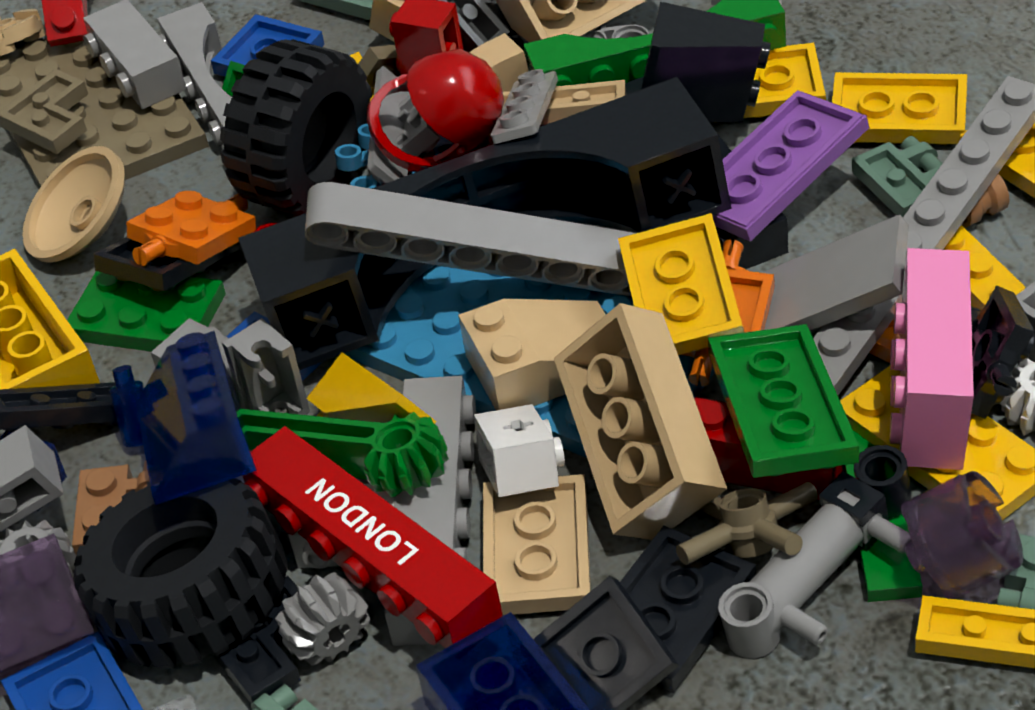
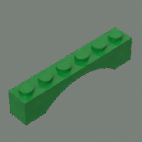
M720 0L715 6L706 11L765 24L763 41L771 43L770 50L786 46L785 11L778 0ZM653 33L636 37L611 39L561 34L523 45L529 71L542 69L544 74L556 71L558 77L556 86L625 80V83L644 76Z

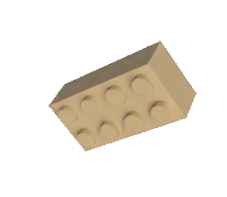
M619 303L554 357L613 535L653 540L663 525L673 529L727 490L663 313Z

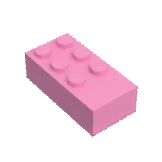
M907 248L902 303L895 304L894 334H900V339L892 340L890 354V370L900 371V376H891L890 406L899 408V413H891L889 441L890 444L899 445V451L904 454L908 467L963 470L974 398L969 251Z

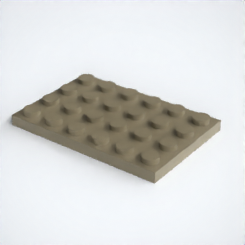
M47 38L31 41L24 47L0 56V110L56 68L83 80L88 91L87 96L68 110L83 117L87 131L58 154L9 131L39 187L65 160L75 153L93 146L107 147L121 158L124 165L125 180L209 147L205 132L179 93L141 109L131 96L126 98L122 94L116 77L109 78L99 57L93 58L90 55L84 41L51 47Z

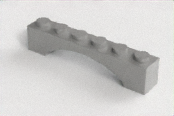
M200 2L157 18L161 30L159 36L177 55L187 89L185 93L189 101L194 100L201 121L203 123L208 122V127L217 146L222 145L223 150L224 143L220 140L221 128L225 126L226 116H223L226 103L230 104L232 97L212 77L213 68L211 60L222 47L215 21L204 4Z

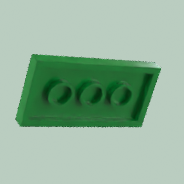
M807 324L708 338V354L753 478L780 476L786 473L820 468L829 469L836 466L859 463V444Z

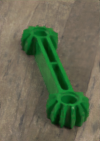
M207 392L198 398L190 394L181 403L174 401L173 408L159 414L160 422L153 427L156 435L155 440L163 459L169 463L171 468L179 467L182 471L190 472L195 467L205 470L207 465L213 462L239 465L238 461L282 427L286 426L356 479L368 480L376 492L386 491L391 498L397 496L402 491H406L412 496L416 488L421 486L431 487V478L440 477L445 474L443 464L449 459L447 455L448 447L443 435L440 434L438 426L433 423L431 417L420 418L415 412L408 414L405 418H400L397 414H394L391 421L380 423L231 408L229 404H226L223 397H213L210 392Z

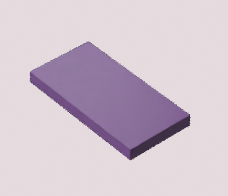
M797 90L723 159L732 209L713 215L715 226L751 242L870 128L867 115Z

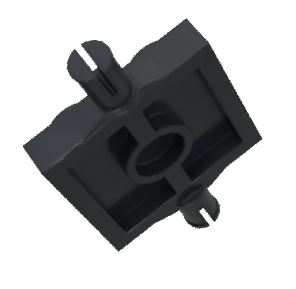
M997 285L982 310L975 307L971 308L974 389L971 413L986 419L994 404H1000L1005 396L1014 393L1012 387L1016 388L1017 383L1012 376V371L1018 361L1022 362L1028 357L1034 344L1035 331L1015 293Z

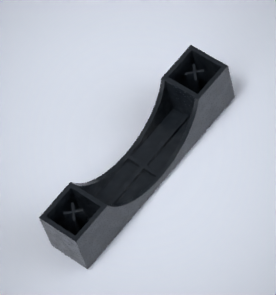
M677 77L541 126L536 134L492 144L372 188L573 223L599 225L633 233H640L710 213L713 216L732 209L718 134ZM306 213L238 238L269 323L293 345L299 370L339 356L341 352L347 353L379 341L382 327L397 300L413 282L434 265L314 245L305 237Z

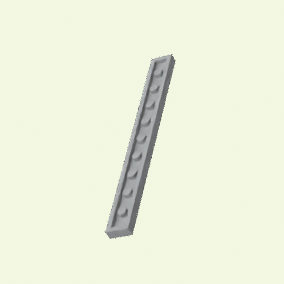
M1010 76L1006 77L903 216V219L909 225L907 248L941 250L945 248L1035 123V84ZM902 295L824 325L814 336L813 340L837 395L840 394L894 319L895 304L902 303Z

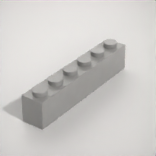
M462 375L404 379L403 396L437 421L435 425L438 426L440 434L444 437L448 447L447 455L449 459L443 464L445 474L440 477L431 478V487L421 486L416 488L412 496L408 492L402 491L394 497V507L468 561L467 548L461 547L462 539L470 538L471 533L469 508L463 506L464 499H472L473 493L471 470L466 469V461H474V438L472 431H468V425L475 424L474 395H466ZM385 609V617L393 646L429 644L421 637L414 624L402 614L396 617Z

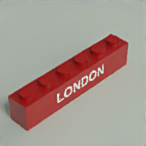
M286 426L282 427L238 461L244 484L250 486L257 493L263 507L275 516L280 526L290 535L298 533L308 541L310 547L320 559L326 562L331 559L343 569L347 578L356 587L362 589L366 586L374 592L385 609L392 615L398 617L402 614L414 624L418 633L429 644L436 645L439 643L454 656H457L503 616L496 581Z

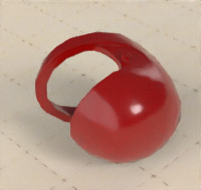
M462 49L425 56L414 62L408 74H403L384 84L369 102L367 123L371 138L384 156L396 165L409 171L419 172L468 154L491 133L501 115L504 105L501 81L485 60ZM409 92L411 101L422 119L436 133L454 144L444 152L427 158L405 153L393 145L382 130L379 118L382 100L385 96L392 93Z

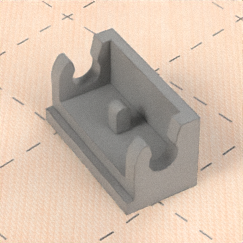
M259 319L222 343L241 409L272 412L282 407L288 409L289 414L306 415L310 412L293 345L264 319Z

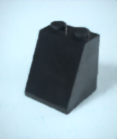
M660 2L641 90L677 77L709 123L743 122L746 106L755 107L759 93L760 81L754 80L756 69H765L771 43L763 41L765 24Z

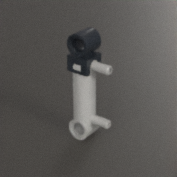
M876 445L862 451L859 454V463L854 464L855 478L842 471L819 494L821 508L796 533L803 541L801 550L796 555H788L779 550L749 582L733 585L723 593L719 599L718 610L728 646L736 655L751 659L766 656L779 643L780 628L783 625L814 645L822 643L828 633L827 626L799 609L857 547L868 551L878 540L900 553L907 552L912 547L913 535L889 522L890 518L897 517L905 512L912 499L907 460L901 451L889 445Z

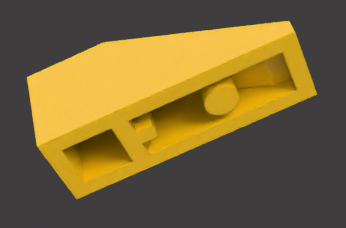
M342 352L306 398L320 409V412L316 415L319 417L380 423L391 421L394 414H397L400 418H405L408 414L415 412L420 418L430 417L401 393Z

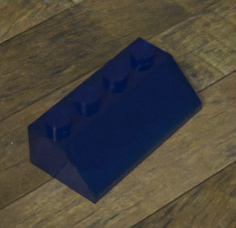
M215 331L205 334L200 332L190 333L181 337L175 344L167 346L136 402L151 491L156 505L257 471L232 378Z

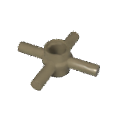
M807 481L767 501L766 493L758 488L735 490L722 498L717 496L700 508L699 511L719 520V525L677 545V555L685 565L726 545H729L732 555L741 558L756 557L769 552L773 548L788 555H796L802 548V538L776 525L777 520L818 499L817 490L811 482Z

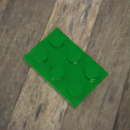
M96 271L67 321L84 343L152 352L189 318L208 327L226 292L221 280L188 277L178 283L172 290L157 292L151 290L148 286L132 281H120L115 276Z

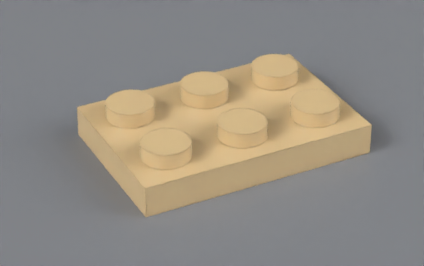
M585 474L558 476V487L498 497L491 482L483 483V573L496 581L503 615L569 610L591 592Z

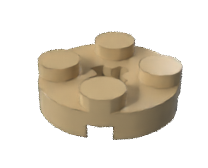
M37 9L13 12L14 17L3 20L0 17V56L16 50L15 42L20 40L30 42L46 35Z

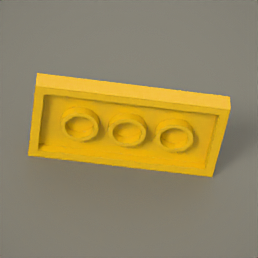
M889 366L841 399L840 402L853 431L875 446L889 445L899 450V445L890 444L889 439L891 413H899V408L890 406L891 376H900V371L890 370ZM971 413L963 470L908 467L909 476L986 532L1035 496V448L989 416L984 419Z

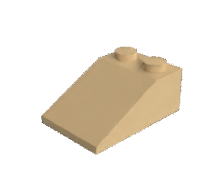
M503 298L459 314L458 317L466 357L494 408L501 410L530 404L536 406L566 395L554 357L606 314L598 301Z

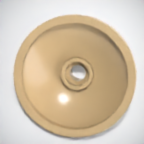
M93 146L75 153L50 174L33 198L25 217L23 243L29 254L37 260L46 263L66 260L81 253L105 233L115 218L124 193L125 171L121 158L107 147Z

